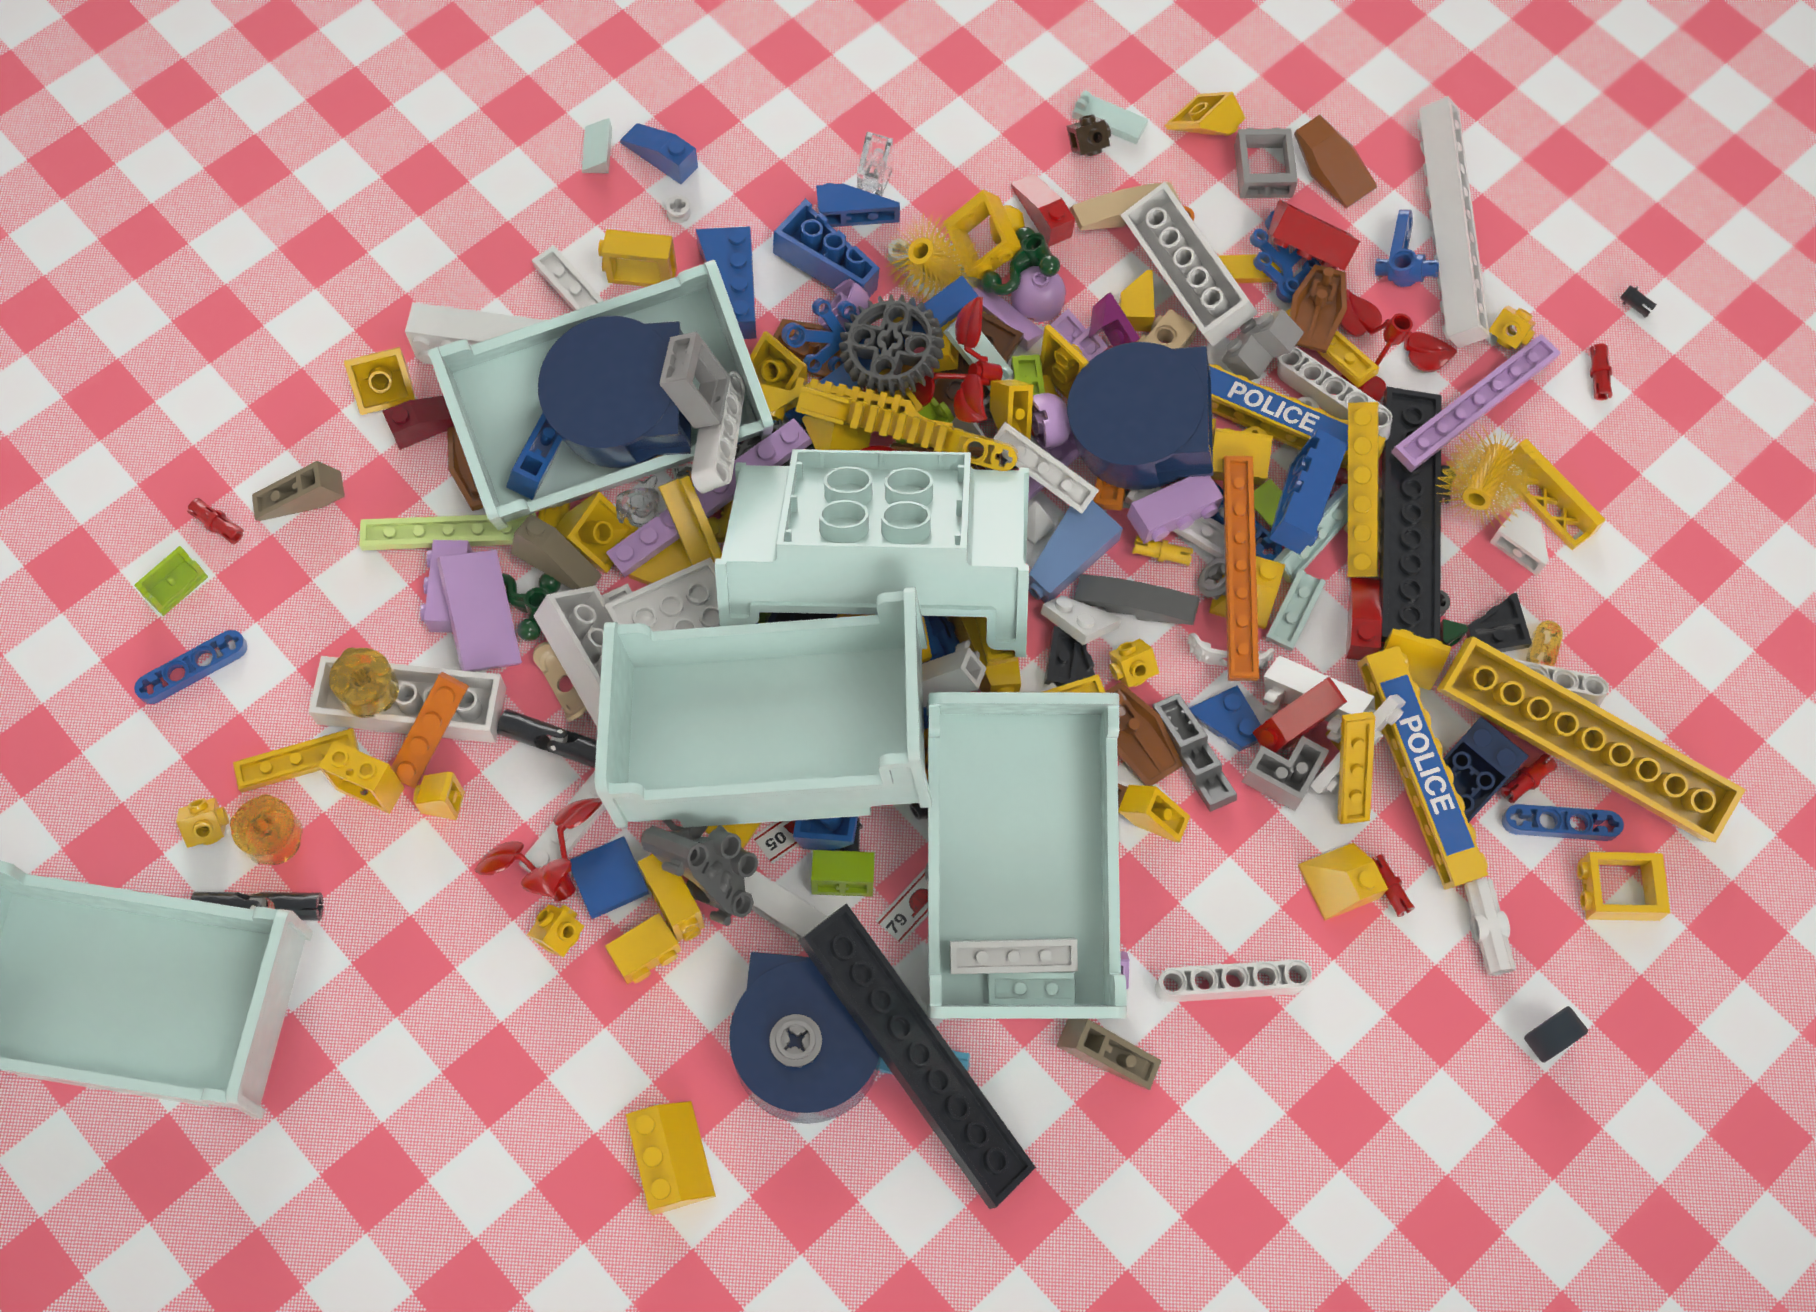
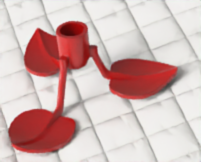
M1348 289L1346 290L1347 310L1340 323L1341 327L1349 334L1357 337L1364 335L1366 332L1373 335L1384 329L1383 336L1386 345L1376 359V365L1379 366L1391 345L1395 346L1403 341L1404 349L1409 351L1408 359L1410 363L1425 372H1435L1441 369L1457 353L1458 350L1432 335L1423 332L1412 333L1410 330L1413 327V322L1406 314L1397 313L1393 315L1391 320L1386 319L1381 324L1382 314L1374 304L1354 295ZM1343 374L1341 375V377H1342L1343 379H1345L1346 381H1348L1349 383H1351L1353 386H1355V385H1354L1350 380H1348ZM1374 376L1358 389L1379 402L1383 398L1386 383L1382 378Z
M976 297L966 304L959 312L955 324L957 343L964 345V350L979 361L969 366L968 374L934 373L933 378L924 377L925 386L918 382L915 384L916 392H913L911 389V392L924 407L931 402L934 395V379H964L961 383V388L954 397V412L959 420L968 423L987 420L983 403V385L991 386V381L1002 380L1003 375L1002 367L999 364L988 363V357L981 356L972 349L977 346L981 336L983 297Z
M588 798L575 801L561 809L554 817L553 822L558 826L560 859L553 860L543 867L536 868L520 853L524 848L523 843L510 841L490 850L478 863L475 872L479 875H494L508 868L514 860H520L531 870L521 881L523 889L533 894L552 897L554 901L567 899L576 891V887L568 875L571 872L572 863L567 858L564 831L566 828H575L586 821L603 804L601 799Z

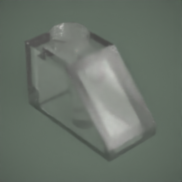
M867 131L857 171V188L883 196L892 173L893 138Z

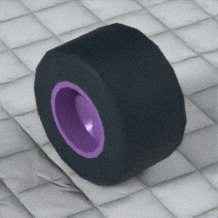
M1566 1006L1524 1036V1040L1539 1060L1545 1063L1586 1035L1588 1029L1570 1006Z

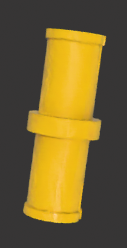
M1137 535L1134 541L1135 547L1132 550V554L1157 558L1158 562L1163 563L1166 560L1186 566L1190 565L1191 554H1193V548L1169 544L1168 540L1165 539L1158 542L1152 540L1144 544Z

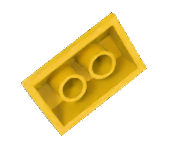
M692 1101L659 1104L625 1114L648 1210L652 1216L716 1197Z

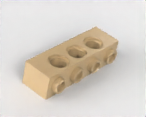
M1169 309L1164 316L1159 315L1151 327L1152 331L1148 336L1143 334L1138 342L1161 344L1171 349L1188 348L1194 340L1197 326L1172 309Z

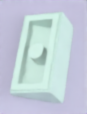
M610 118L585 126L582 173H609L612 139Z

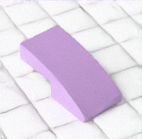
M1069 309L1064 311L1050 324L1071 344L1077 345L1089 361L1108 347L1098 334L1089 338L1090 326L1086 329Z

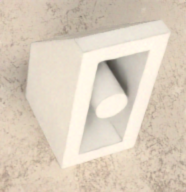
M1517 508L1514 510L1517 517L1511 514L1508 517L1509 519L1498 529L1490 543L1538 576L1549 562L1542 524L1531 513L1521 509L1518 510Z

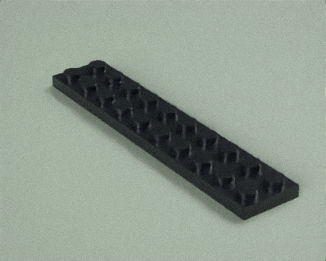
M1386 387L1383 393V406L1391 412L1392 423L1390 436L1385 441L1382 450L1379 602L1382 614L1381 642L1386 641L1393 628L1408 630L1416 636L1440 641L1441 494L1436 493H1441V487L1436 485H1441V480L1438 479V477H1441V449L1412 472L1391 452L1396 445L1442 411V395Z
M846 903L800 938L798 942L989 1209L996 1208L1036 1167Z

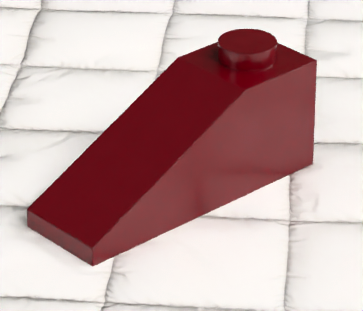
M444 396L408 400L382 411L399 450L447 431V428L454 426Z

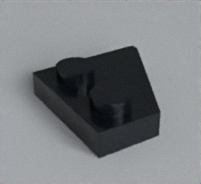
M1512 593L1502 603L1494 606L1484 616L1477 618L1467 626L1469 628L1466 633L1467 638L1475 637L1500 652L1527 649L1532 645L1517 593Z
M1054 626L1051 631L1044 684L1050 685L1054 683L1059 687L1095 675L1093 670L1095 665L1091 655L1087 652V644L1082 645L1060 627Z

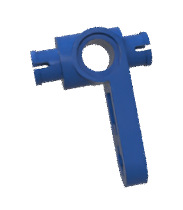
M1400 209L1398 212L1389 259L1377 258L1375 264L1376 276H1388L1389 281H1393L1394 284L1400 287H1409L1416 282H1423L1425 277L1437 278L1439 272L1438 259L1426 260L1425 254H1415L1414 251L1408 249L1413 226L1412 210Z

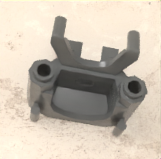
M672 819L662 820L672 831L652 826L642 833L641 843L643 849L652 853L663 863L662 869L664 871L688 878L689 880L686 885L693 898L719 909L717 912L712 911L709 917L711 920L729 926L732 915L744 918L751 913L754 901L751 893L745 891L744 877H750L755 873L758 867V858L754 853L746 851L741 847V840L738 835L726 831L723 826L719 825L708 837H701L708 828L707 826L683 828L675 825Z

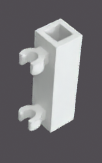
M969 640L957 644L956 652L922 664L923 707L927 706L929 693L971 692L979 689L986 667L979 660L980 653L978 651L973 652L969 648L971 643Z
M1279 655L1264 675L1265 696L1263 701L1268 702L1264 710L1276 714L1283 702L1290 704L1328 678V676ZM1331 678L1347 700L1343 706L1325 719V721L1329 722L1327 729L1331 730L1327 738L1339 743L1341 741L1342 715L1373 712L1374 714L1376 711L1375 697Z

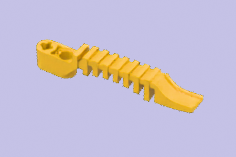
M798 377L795 388L790 391L760 383L772 419L775 421L779 419L783 421L785 413L797 407L802 386L853 398L854 401H864L868 405L875 404L883 409L891 408L897 413L904 411V413L909 414L908 416L921 417L925 421L931 420L920 415L911 400H905L898 394L890 397L888 393L882 391L880 395L871 389L863 392L860 387L853 386L852 389H849L847 385L840 383L837 387L832 382L825 381V384H822L818 379L814 378L808 383L805 378ZM931 420L935 421L936 424H946L950 428L956 429L953 427V423Z
M806 386L801 387L796 412L840 425L848 423L850 428L858 429L862 427L865 428L864 431L872 433L876 431L879 432V435L885 437L891 435L896 440H907L906 443L921 444L920 447L924 448L933 447L936 452H969L970 443L977 441L983 445L984 453L981 457L971 455V463L998 471L1011 470L1018 461V451L1009 443L969 433L963 429H953L946 424L939 425L935 421H925L921 417H911L907 413H897L889 408L883 409L875 404L868 405L864 401H854L853 398L827 393ZM1004 450H1008V456L1012 457V461H1007L1003 465L1001 464V458L997 457V453L1001 454Z

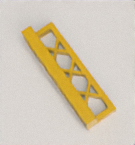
M1526 438L1515 449L1522 445L1525 447L1513 451V454L1526 452L1527 454L1516 456V458L1526 459L1514 458L1513 460L1536 459L1522 463L1532 465L1530 468L1533 466L1539 467V469H1526L1528 471L1524 473L1532 472L1534 476L1535 474L1538 475L1537 477L1528 478L1530 483L1532 480L1534 485L1541 489V496H1534L1530 493L1526 494L1525 490L1524 494L1521 493L1523 500L1525 497V502L1573 551L1593 536L1606 519ZM1547 504L1557 505L1561 510V517L1551 516L1547 511ZM1567 525L1577 526L1584 534L1575 540L1567 532Z
M683 475L658 486L691 565L710 557L715 564L716 558L721 559L722 552L690 477Z

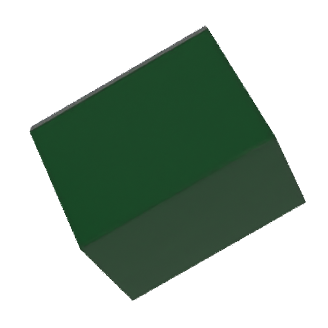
M1443 619L1440 623V641L1444 645L1452 647L1463 639L1469 628L1465 624Z

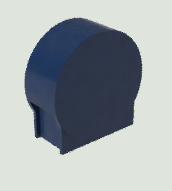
M623 316L597 317L572 327L550 348L542 363L538 378L540 406L550 425L579 457L602 467L625 468L649 461L659 455L691 454V424L659 384L670 337L683 335L680 329V321L644 324L638 320Z
M1151 342L1125 343L1103 351L1081 369L1069 392L1067 413L1080 457L1095 476L1110 485L1130 490L1153 489L1183 477L1213 476L1211 370L1209 368L1207 346L1171 349L1167 346Z
M751 952L747 988L734 1010L729 1035L733 1063L743 1088L749 1097L763 1110L789 1122L802 1124L820 1123L848 1112L865 1097L878 1075L881 1062L880 1055L809 957ZM792 1014H800L811 1018L818 1025L822 1035L820 1052L813 1062L800 1068L785 1066L778 1061L771 1051L769 1042L770 1033L774 1025L783 1017ZM788 1030L790 1043L785 1050L796 1046L804 1052L805 1050L802 1045L804 1035L801 1034L796 1037Z

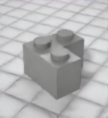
M1283 309L1272 313L1266 312L1260 317L1251 318L1240 327L1241 332L1237 338L1227 345V352L1221 361L1235 375L1245 376L1250 381L1258 379L1274 357L1291 353L1304 332Z
M1302 736L1289 760L1261 745L1242 782L1296 811L1329 750Z

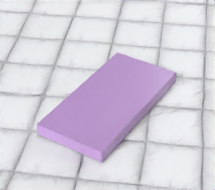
M497 550L439 556L437 563L461 670L475 672L521 664V656Z

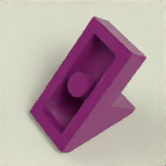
M1107 293L1092 308L1089 338L1104 331L1113 347L1137 342L1140 339L1112 293Z

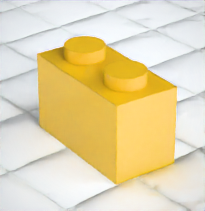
M657 913L605 945L608 954L627 984L632 981L638 983L651 974V969L659 964L661 966L670 964L678 957L677 953L681 951L678 941L660 913Z

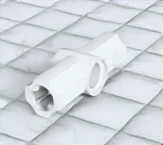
M1483 878L1466 883L1464 888L1472 915L1470 917V930L1474 941L1480 945L1487 975L1497 976L1516 970L1508 940L1510 924L1506 913L1500 910L1492 879Z

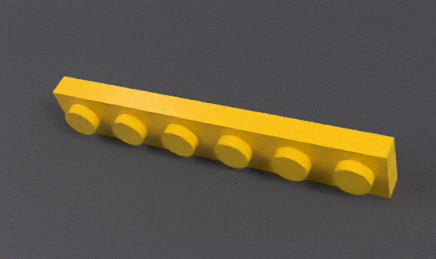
M1378 402L1348 403V577H1378Z

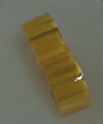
M1547 620L1541 622L1536 627L1531 638L1532 645L1527 652V662L1538 664L1539 660L1537 657L1541 652H1544V665L1554 667L1563 637V631L1556 622ZM1545 630L1549 631L1550 637H1552L1547 644L1544 643L1546 635L1543 632Z

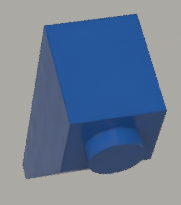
M636 123L620 139L622 145L679 184H682L698 168L696 148L676 134Z
M844 183L816 185L818 214L822 213L828 219V224L831 227L900 222V202Z
M544 413L539 418L512 468L506 488L531 500L534 499L563 441L547 421Z

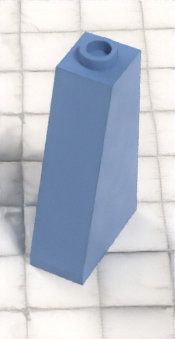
M1093 500L1082 514L1070 506L1029 573L1028 591L1037 600L1041 599L1044 603L1055 599L1080 574H1083L1120 540L1123 527Z

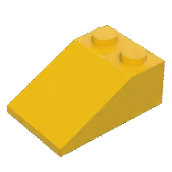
M1050 324L1044 327L1040 355L1042 374L1051 375L1054 387L1068 399L1076 376L1089 363V360L1082 354L1077 345L1071 344Z

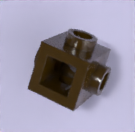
M1091 114L1080 117V122L1066 126L1073 153L1093 156L1102 153V148L1110 146L1111 130L1105 119Z

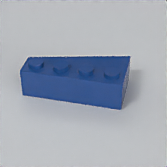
M806 198L774 231L773 254L830 288L835 289L843 281L851 279L867 292L869 298L877 290L880 268L857 246H852L847 242L846 236L840 230L836 231L828 224V219L822 213L818 214L813 210L812 204Z
M750 226L695 229L698 249L703 262L715 260L743 338L757 339Z
M1317 428L1289 465L1270 532V540L1299 555L1307 545L1311 547L1315 543L1319 535L1317 528L1324 516V509L1348 446L1347 443Z

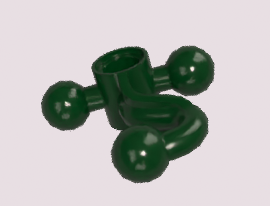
M1024 226L1016 231L1022 248L1014 255L1010 262V280L1006 284H1002L1001 276L995 271H989L982 276L980 281L981 287L988 293L1001 296L1008 295L1018 289L1021 282V272L1031 266H1039V270L1044 276L1051 277L1059 272L1060 261L1052 255L1041 233H1035L1032 228Z
M502 573L508 602L516 609L528 613V619H524L519 623L517 633L524 641H534L540 636L541 632L534 614L546 595L559 591L561 582L544 573L539 578V587L530 589L526 594L517 593L516 580L511 575Z

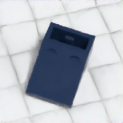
M1483 716L1473 724L1443 758L1446 766H1449L1453 773L1455 790L1464 801V813L1468 823L1529 757L1526 752Z

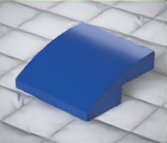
M624 836L570 859L572 863L571 872L591 919L650 894Z

